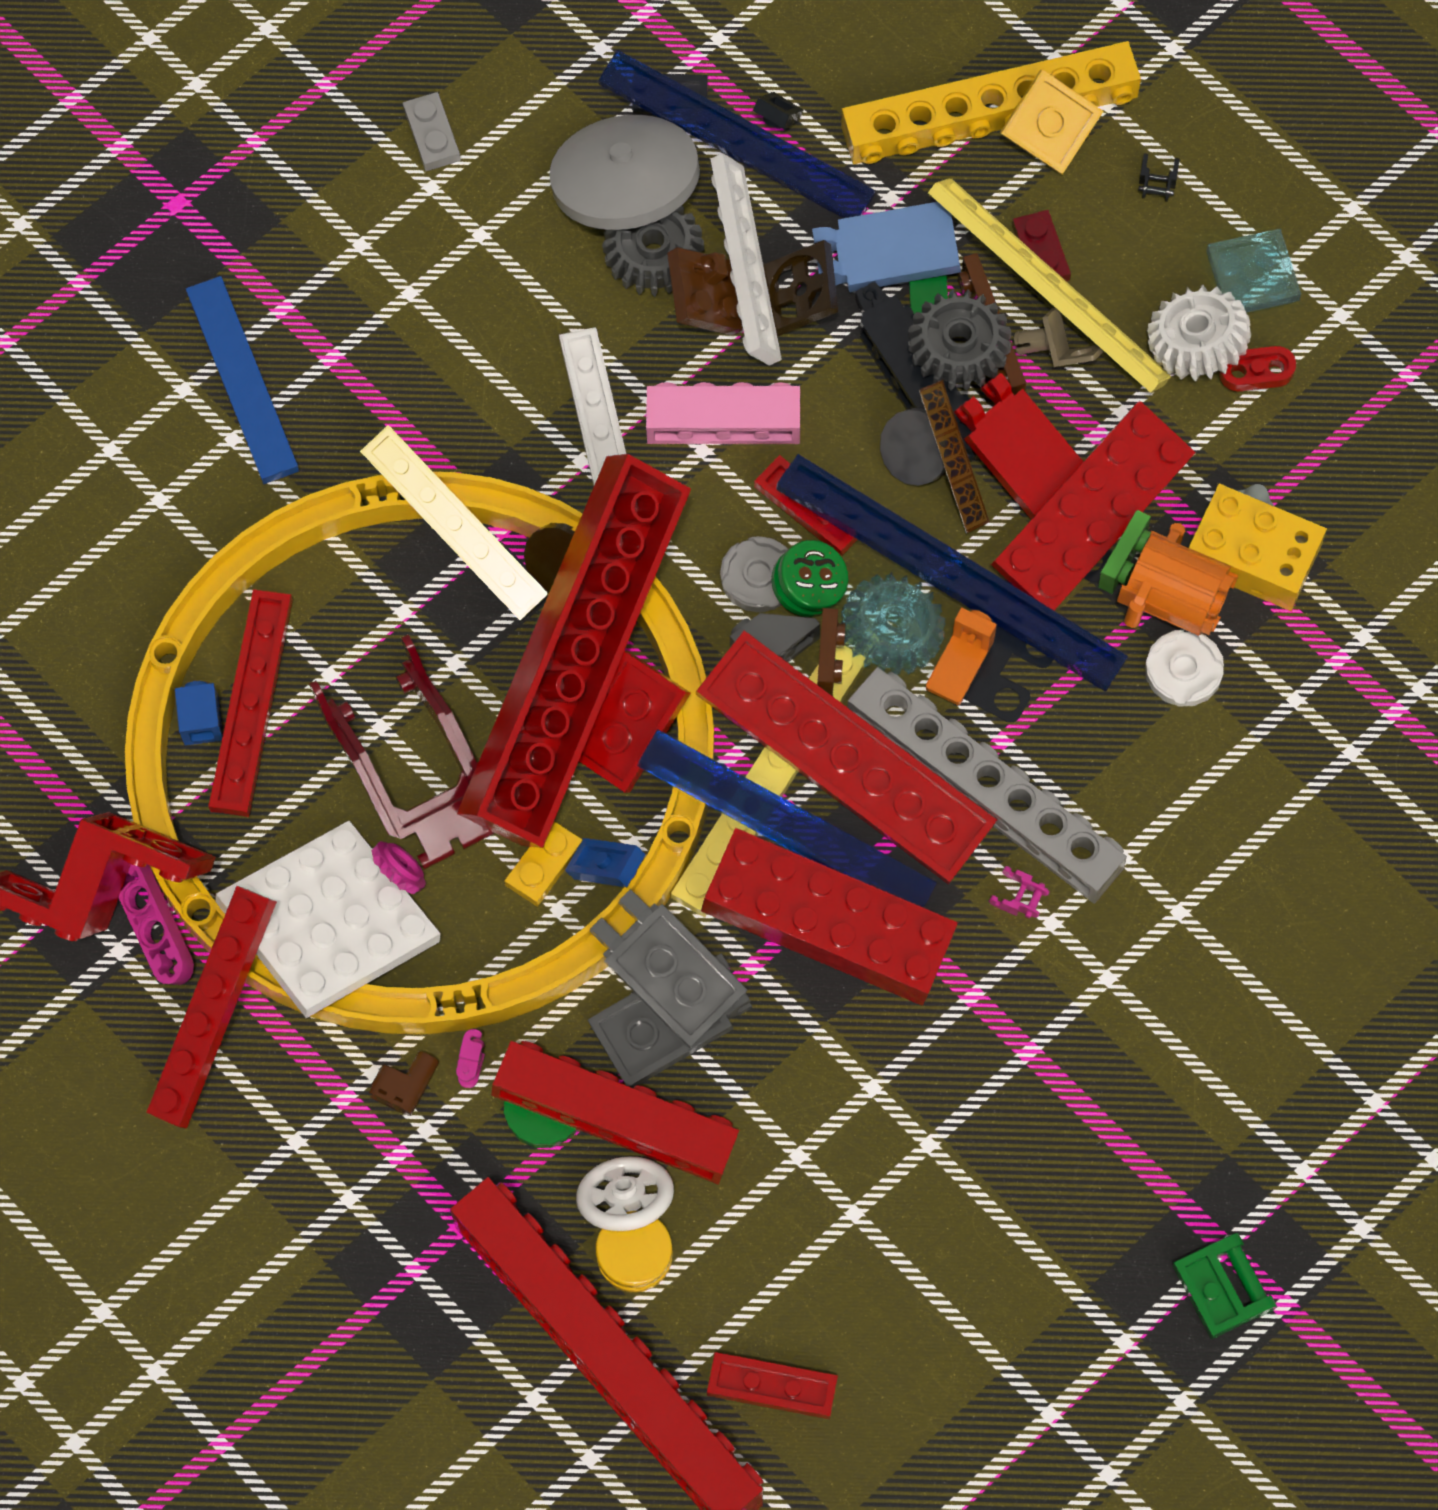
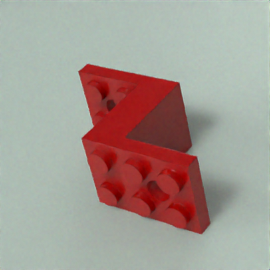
M106 812L80 820L56 890L8 870L1 871L0 911H5L6 908L19 913V919L25 923L35 926H41L43 923L56 929L54 933L60 938L78 941V939L90 937L93 934L108 930L131 864L138 867L150 865L160 870L159 875L161 877L181 883L183 880L211 872L216 857L118 815Z

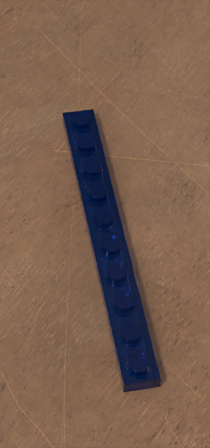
M797 454L777 482L776 490L968 608L985 613L999 627L1106 692L1125 664L1128 658L1126 654L801 455Z

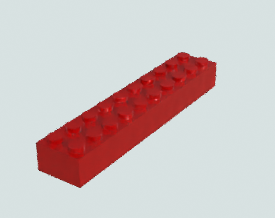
M630 454L606 456L458 809V815L521 846L543 848L691 488Z
M487 1177L450 1208L457 1231L700 1510H758L763 1506L764 1489L761 1484L764 1482L750 1464L746 1463L742 1467L736 1461V1457L733 1454L736 1450L731 1442L720 1431L714 1435L708 1429V1425L705 1422L708 1418L703 1410L692 1399L686 1403L680 1397L681 1394L677 1390L680 1386L675 1378L665 1368L658 1371L653 1366L654 1364L650 1359L653 1355L647 1346L637 1336L631 1340L626 1335L627 1333L623 1328L625 1325L624 1321L610 1305L603 1309L595 1296L598 1292L583 1274L578 1278L575 1277L569 1266L571 1261L557 1244H553L551 1247L547 1245L542 1235L544 1232L542 1227L531 1214L527 1213L525 1216H522L519 1213L520 1211L515 1204L517 1202L515 1196L502 1182L496 1186Z

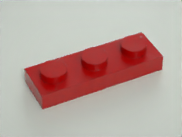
M781 455L754 481V488L820 541L833 547L841 557L866 532V523Z
M715 1352L707 1396L830 1419L838 1375Z

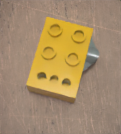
M1218 484L1189 549L1230 566V572L1239 575L1234 588L1292 612L1322 546L1327 528L1275 507L1270 500L1267 489L1261 484H1255L1239 491Z

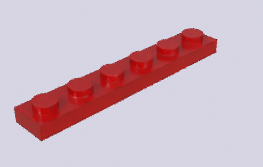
M253 589L208 806L210 812L250 816L293 603L291 594Z
M236 886L146 1113L177 1127L187 1129L277 901L246 888Z

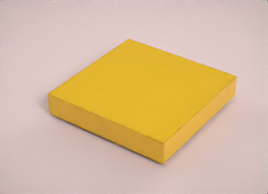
M1040 70L1005 123L1000 134L1059 174H1063L1102 115L1103 110L1044 70Z

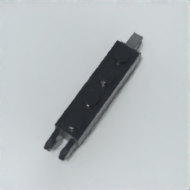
M872 282L855 292V299L862 313L860 339L905 409H925L919 390L933 384L934 374L923 378L921 374L922 366H914L912 362L913 354L908 351V342L911 340L908 337V330L911 325H914V312L909 305L903 306L896 295L889 298L876 282ZM943 380L954 413L958 407L970 398L967 394L961 395L956 386L950 391L948 381ZM954 413L969 461L972 462L977 454L964 440L972 431Z

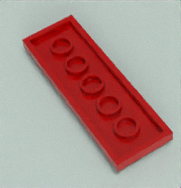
M1139 400L990 565L1048 617L1122 536L1137 510L1143 512L1196 452Z

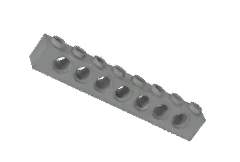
M877 667L848 700L847 708L996 818L997 822L993 826L1092 903L1095 904L1124 870L1127 856L1123 854V848L1110 837L1102 838L1094 832L1091 823L1085 817L1078 813L1073 815L1060 806V800L1052 792L1046 789L1039 790L1029 782L1030 779L1023 770L1014 765L1009 767L998 759V753L985 742L977 743L967 735L968 732L961 723L952 718L947 720L939 714L936 706L923 695L917 697L906 689L905 682L895 673H885ZM891 706H898L905 713L894 717L885 710ZM928 729L933 731L936 736L931 740H923L916 733L920 730ZM951 753H961L967 760L963 763L955 764L950 762L947 756ZM990 776L998 784L988 788L982 786L978 779ZM1013 800H1022L1028 804L1029 808L1025 811H1015L1009 806V803ZM1050 823L1056 825L1060 832L1056 835H1047L1042 832L1040 827ZM1077 847H1083L1089 850L1092 856L1088 859H1078L1071 851Z

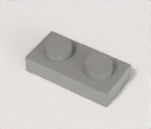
M438 92L403 102L404 112L425 172L461 161L460 153Z

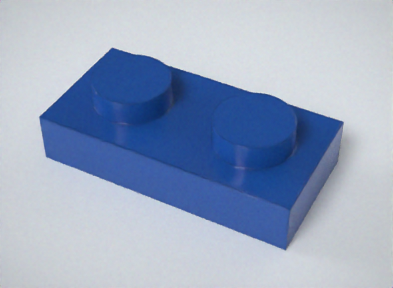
M583 838L582 843L577 848L565 871L574 880L628 887L646 854L637 845Z

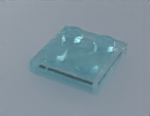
M1281 229L1208 244L1206 252L1217 286L1222 291V294L1231 292L1235 300H1240L1246 313L1300 301L1301 291Z

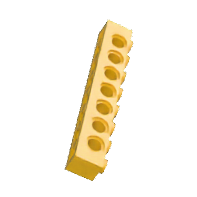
M1129 41L842 108L841 128L852 164L862 162L872 164L884 157L896 154L910 155L922 148L934 145L944 147L956 140L968 137L982 138L990 132L1002 130L1022 99L1021 96H1024L1040 70H1044L1097 107L1112 103L1116 105L1128 103L1132 99L1138 98L1141 82ZM1093 79H1102V80H1104L1105 82H1104V83H1096V82H1094V81H1092V80H1093ZM986 104H995V105H997V106H999V107H997V108H988V107H986L985 105H986ZM958 112L963 115L960 117H954L949 115V113ZM921 120L926 122L927 124L916 125L913 122ZM888 129L891 132L887 134L879 133L878 130Z

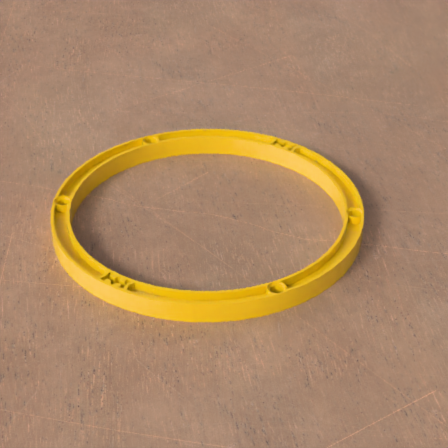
M433 472L482 524L513 531L529 538L539 528L550 523H565L572 526L571 530L575 531L582 516L580 511L564 502L525 486L492 477L457 472ZM383 475L341 483L309 494L272 512L241 532L217 552L185 586L164 616L149 644L136 678L129 708L125 743L127 792L134 823L179 841L168 799L166 773L168 734L176 701L175 688L181 687L186 672L200 645L219 618L237 598L268 571L294 554L325 539L354 529L380 523L423 519L406 499L401 500L400 493ZM387 496V500L380 501V497ZM366 499L368 505L363 506L362 500ZM656 576L637 622L656 651L665 675L691 692L676 717L678 727L677 766L667 810L648 854L637 869V873L630 881L628 887H624L609 906L581 931L553 950L524 965L491 977L456 985L404 988L365 984L310 1017L348 1028L388 1034H435L465 1031L503 1022L539 1009L576 990L608 967L604 962L606 958L603 956V953L608 949L590 932V928L602 917L622 936L636 922L618 903L630 889L649 908L654 903L658 907L661 904L666 905L671 897V892L694 855L707 817L714 775L715 742L712 706L696 695L697 689L706 679L701 656L686 621L671 595ZM166 654L177 655L170 663L164 664L159 662ZM676 831H683L689 835L688 839L681 843L671 841L669 836ZM150 866L170 906L187 930L210 953L225 916L224 912L197 876L183 880L181 883L173 882L159 875L160 870ZM205 908L210 910L208 917L202 921L191 919L193 913L199 909ZM256 955L245 983L272 1000L301 1012ZM477 997H481L484 1009L478 1010ZM464 1002L465 1012L457 1013L456 1003ZM438 1003H442L443 1016L439 1014Z

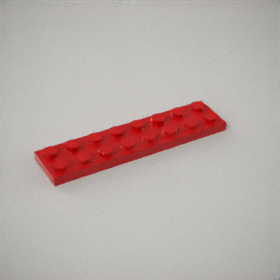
M745 630L696 691L698 697L948 885L997 822L996 818Z

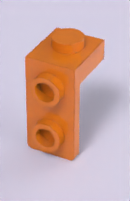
M961 607L954 620L953 635L926 684L928 692L956 705L962 703L994 643L997 624L992 622L988 615L978 610L970 612Z

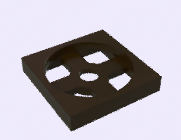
M822 240L763 265L777 336L838 312L832 246L827 241ZM816 259L823 273L810 277L807 262ZM792 269L793 281L790 286L779 290L778 278L780 274ZM802 283H806V292L803 295L798 296V286ZM821 291L818 300L812 306L811 301L816 296V293ZM792 302L796 303L797 317H782L781 307Z

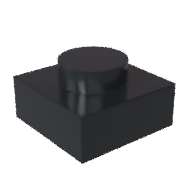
M775 92L759 97L753 109L754 112L763 116L762 120L767 125L777 129H784L798 123L804 111Z

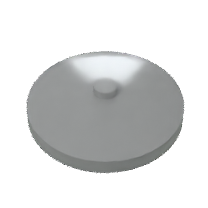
M623 115L595 122L572 135L555 154L549 175L554 199L567 216L589 227L622 230L648 225L677 210L693 193L698 183L700 166L693 140L676 124L653 116Z

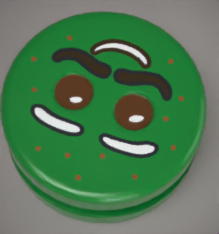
M817 540L801 541L789 548L776 561L771 575L772 588L778 601L788 611L803 617L818 616L822 614L823 608H831L844 596L848 586L847 566L841 555L830 545Z

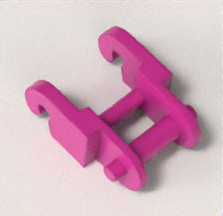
M1005 866L1002 873L1006 877L1021 883L1020 889L1012 901L1003 899L1000 902L998 897L992 895L989 903L1017 916L1018 912H1021L1027 918L1039 917L1040 913L1036 910V907L1042 895H1049V890L1045 888L1043 883L1037 884L1032 882L1033 876L1020 870H1016L1014 873L1010 867ZM1026 889L1034 892L1028 905L1020 902Z
M477 1029L468 1030L464 1034L459 1053L456 1074L459 1084L464 1088H472L477 1084L485 1054L481 1052L482 1048H484V1042L480 1040L482 1033Z

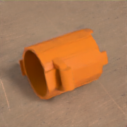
M1174 523L1171 525L1167 537L1151 531L1127 586L1122 585L1117 602L1128 606L1124 619L1128 627H1137L1143 612H1146L1197 636L1202 633L1210 635L1211 632H1214L1221 617L1218 615L1226 600L1229 589H1234L1239 575L1230 572V566L1181 545L1185 534V527L1181 523Z

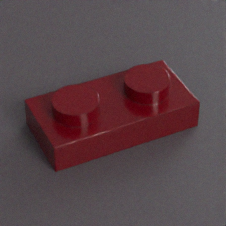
M1049 210L1013 218L1012 228L1015 236L1066 282L1070 281L1071 272Z

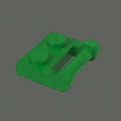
M1239 1233L1232 1234L1173 1263V1268L1211 1339L1255 1318L1262 1317L1278 1307L1272 1295L1267 1296L1241 1248L1244 1246V1243ZM1228 1256L1252 1304L1243 1307L1218 1259L1219 1257Z

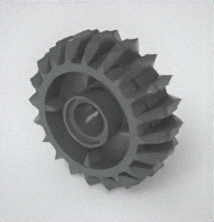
M682 205L668 216L645 226L622 230L605 229L606 240L602 244L603 253L606 255L605 264L608 268H612L611 271L614 279L622 278V285L625 289L636 284V292L639 295L645 288H650L651 294L654 297L658 293V288L664 287L665 291L669 294L672 291L667 256L669 251L676 247L700 253L704 250V240L701 238L702 229L699 225H695V217L692 213H684ZM652 243L661 245L658 249L646 248L647 245Z
M952 289L949 292V299H944L937 293L934 297V304L927 301L924 302L922 313L916 312L914 314V325H911L908 330V337L911 339L908 342V351L913 354L912 362L914 366H922L921 374L923 378L934 374L933 383L940 380L948 381L950 391L954 389L956 383H962V387L967 391L970 388L971 381H975L982 387L985 384V376L990 378L997 376L998 368H1003L1006 365L1007 357L1005 355H1008L1011 351V343L1008 341L1011 339V329L1006 326L1007 318L1005 314H997L998 306L996 302L985 306L986 298L984 294L974 300L971 299L969 289L964 293V297H957V293ZM954 337H964L968 341L959 344L951 339Z

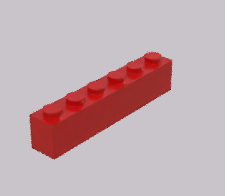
M510 1041L492 1084L491 1096L719 1185L739 1133L738 1129L733 1128L732 1122L716 1115H711L708 1118L697 1114L691 1105L682 1101L673 1100L672 1103L659 1099L657 1094L649 1088L639 1085L631 1088L618 1083L619 1079L608 1072L598 1070L595 1074L580 1068L581 1064L570 1057L559 1056L558 1059L544 1054L543 1049L534 1043L521 1041L519 1044Z

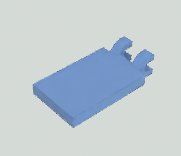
M938 202L839 219V230L830 227L812 229L814 244L825 240L831 244L832 252L837 251L838 261L833 260L835 285L848 283L849 292L857 291L872 282H876L879 287L961 272L952 215ZM817 261L819 274L823 273L819 262Z

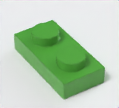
M1139 510L1135 512L1101 571L1099 588L1113 594L1119 583L1123 585L1127 583L1135 567V564L1131 561L1137 551L1142 552L1150 537L1151 532L1148 529L1151 516Z

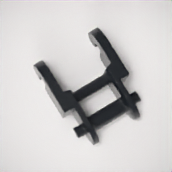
M1144 153L1139 184H1144V186L1139 185L1138 191L1143 192L1142 198L1144 199L1146 194L1165 196V202H1168L1169 196H1174V190H1170V188L1175 189L1180 158L1175 157L1173 171H1170L1168 176L1150 174V169L1147 168L1149 153ZM1149 179L1165 181L1167 186L1166 188L1148 186Z

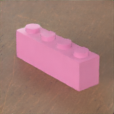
M668 382L659 383L656 386H647V444H800V386H791L788 383L782 382L774 383L770 386H753L750 383L744 382L736 383L732 386H715L706 382L697 383L694 386H677Z

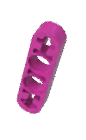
M131 864L118 898L156 979L163 984L182 985L191 978L194 963L150 866L138 867ZM141 888H145L148 893V901L144 908L139 909L136 905L135 897ZM156 922H160L164 929V935L158 943H155L151 937V929ZM172 960L177 961V964L173 967L175 974H170L169 969L173 966Z

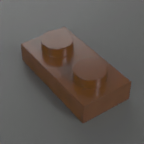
M823 608L817 685L833 696L834 683H842L843 660L836 659V646L844 647L846 623H838V609Z

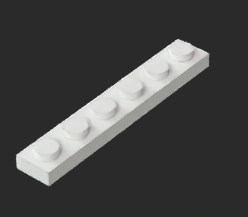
M721 153L711 158L713 170L711 179L717 191L719 201L718 215L724 226L726 237L724 239V246L730 257L732 268L730 278L737 293L738 304L736 308L742 320L745 335L743 337V344L750 356L770 366L782 360L744 166Z

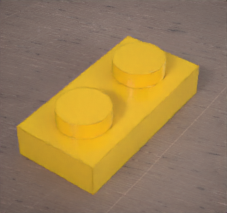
M554 821L543 848L529 847L505 879V886L538 907L563 874L583 840Z

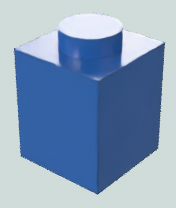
M192 681L185 684L184 687L175 688L179 733L184 746L222 741L223 731L220 703L214 683L208 684L204 681Z

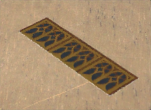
M940 380L920 389L919 392L966 533L990 521L943 380Z

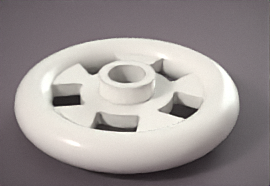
M635 1156L619 1157L597 1165L584 1176L577 1189L576 1203L581 1215L594 1226L609 1231H630L653 1223L666 1212L673 1199L674 1184L667 1170L650 1159ZM624 1173H639L640 1175L636 1178L624 1176ZM604 1180L610 1181L605 1190L596 1188ZM657 1185L658 1192L646 1194L645 1186ZM606 1201L611 1208L603 1212L596 1206ZM628 1211H637L631 1214L626 1213Z

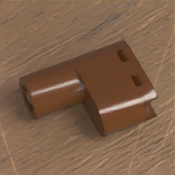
M418 1051L407 1074L387 1065H382L370 1086L369 1093L372 1094L370 1098L404 1115L411 1116L439 1061L425 1052Z

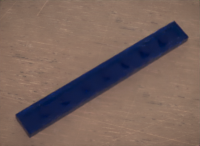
M616 50L598 80L599 85L655 116L676 124L688 134L842 218L863 215L875 195V190L619 50Z
M658 729L638 762L637 766L792 852L923 908L937 882Z

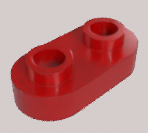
M1281 346L1247 349L1246 355H1239L1238 365L1227 364L1226 374L1219 371V378L1226 388L1238 392L1281 387L1292 380L1296 369V359L1290 350ZM1276 366L1279 367L1282 370V372L1273 373L1270 371L1269 368ZM1240 371L1244 374V377H1234L1232 372Z

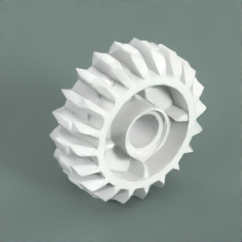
M1204 285L1196 292H1192L1187 287L1185 294L1181 296L1173 292L1171 302L1161 301L1160 311L1152 312V322L1148 324L1147 330L1150 351L1153 352L1154 360L1158 365H1163L1167 374L1176 372L1180 380L1188 374H1191L1195 382L1200 375L1204 374L1212 379L1213 372L1218 370L1226 374L1227 364L1238 365L1239 355H1246L1247 343L1250 342L1251 338L1249 315L1246 314L1240 300H1235L1231 292L1222 294L1218 286L1211 292H1208Z

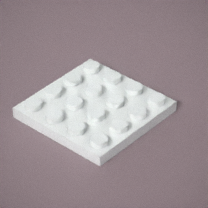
M350 821L216 893V903L224 914L227 911L236 886L246 888L277 901L256 955L305 1018L440 942L439 931L406 890H400L396 884L390 882L384 874L380 873V868L373 861L372 848Z

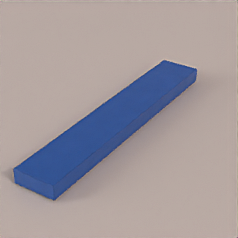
M219 276L186 288L187 295L263 485L299 472L297 462L222 277Z

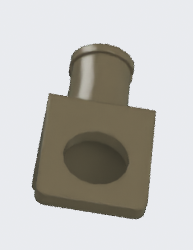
M1052 308L1043 317L1045 328L1016 331L1014 335V344H1022V347L1016 348L1019 355L1049 350L1054 367L1094 361L1104 352L1098 345L1069 349L1061 312L1057 308Z

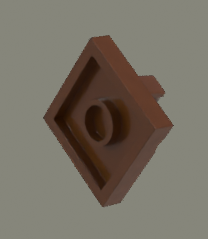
M679 247L669 251L667 256L677 323L728 335H734L742 331L741 319L736 308L738 304L736 288L730 278V272L732 271L730 260L725 259V254L716 252L704 254Z

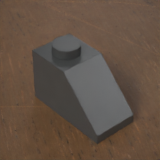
M760 613L752 620L746 618L739 622L732 629L729 636L731 647L745 630L788 663L820 639V623L815 618Z

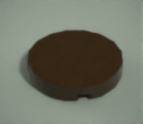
M550 523L539 528L527 540L524 550L527 572L548 594L575 531L571 530L573 527L565 523Z

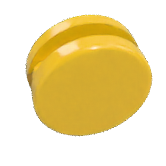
M628 1211L626 1213L631 1214L637 1211ZM658 1219L647 1226L630 1231L601 1229L596 1241L598 1267L603 1277L612 1286L622 1291L643 1292L655 1287L666 1277L672 1264V1242L668 1230Z

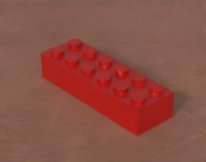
M738 828L734 829L701 908L703 913L923 1006L958 924L954 920Z

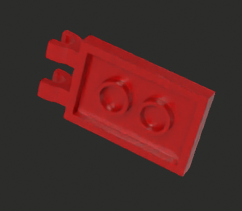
M999 373L980 388L995 403L990 410L985 413L979 401L973 396L958 407L954 413L972 431L964 440L1028 517L1032 519L1082 464L1083 460L1024 389H1021L1014 395L1008 380L1002 373Z

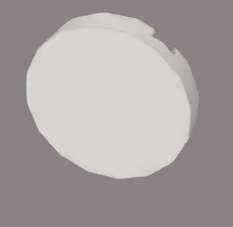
M1174 630L1161 636L1151 646L1145 663L1146 680L1152 691L1163 701L1179 707L1195 706L1209 700L1218 690L1223 677V656L1217 645L1204 634L1197 636L1191 632H1184V630Z

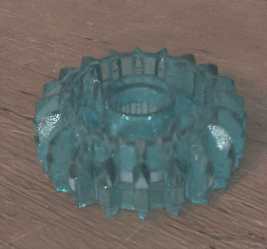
M892 572L886 575L884 580L876 574L871 578L870 582L863 580V582L859 583L856 590L850 592L846 599L847 604L844 605L841 611V617H843L841 623H846L844 644L855 645L852 650V657L863 655L865 657L864 667L874 663L883 671L886 667L890 668L891 672L896 675L900 674L902 669L910 674L915 671L917 666L921 669L925 667L929 660L936 656L940 649L939 645H941L945 637L943 628L946 618L939 616L942 611V604L931 603L934 598L933 592L926 594L921 592L922 582L912 586L908 584L907 575L902 577L900 581H896ZM887 621L894 622L899 628L891 626Z

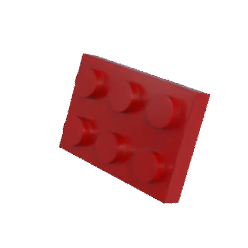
M624 650L579 762L623 792L630 793L691 692L631 652Z

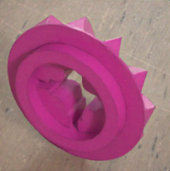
M380 841L371 850L374 864L380 868V873L384 874L390 882L396 884L400 890H406L408 893L415 894L425 887L426 882L420 865L403 848L394 843Z

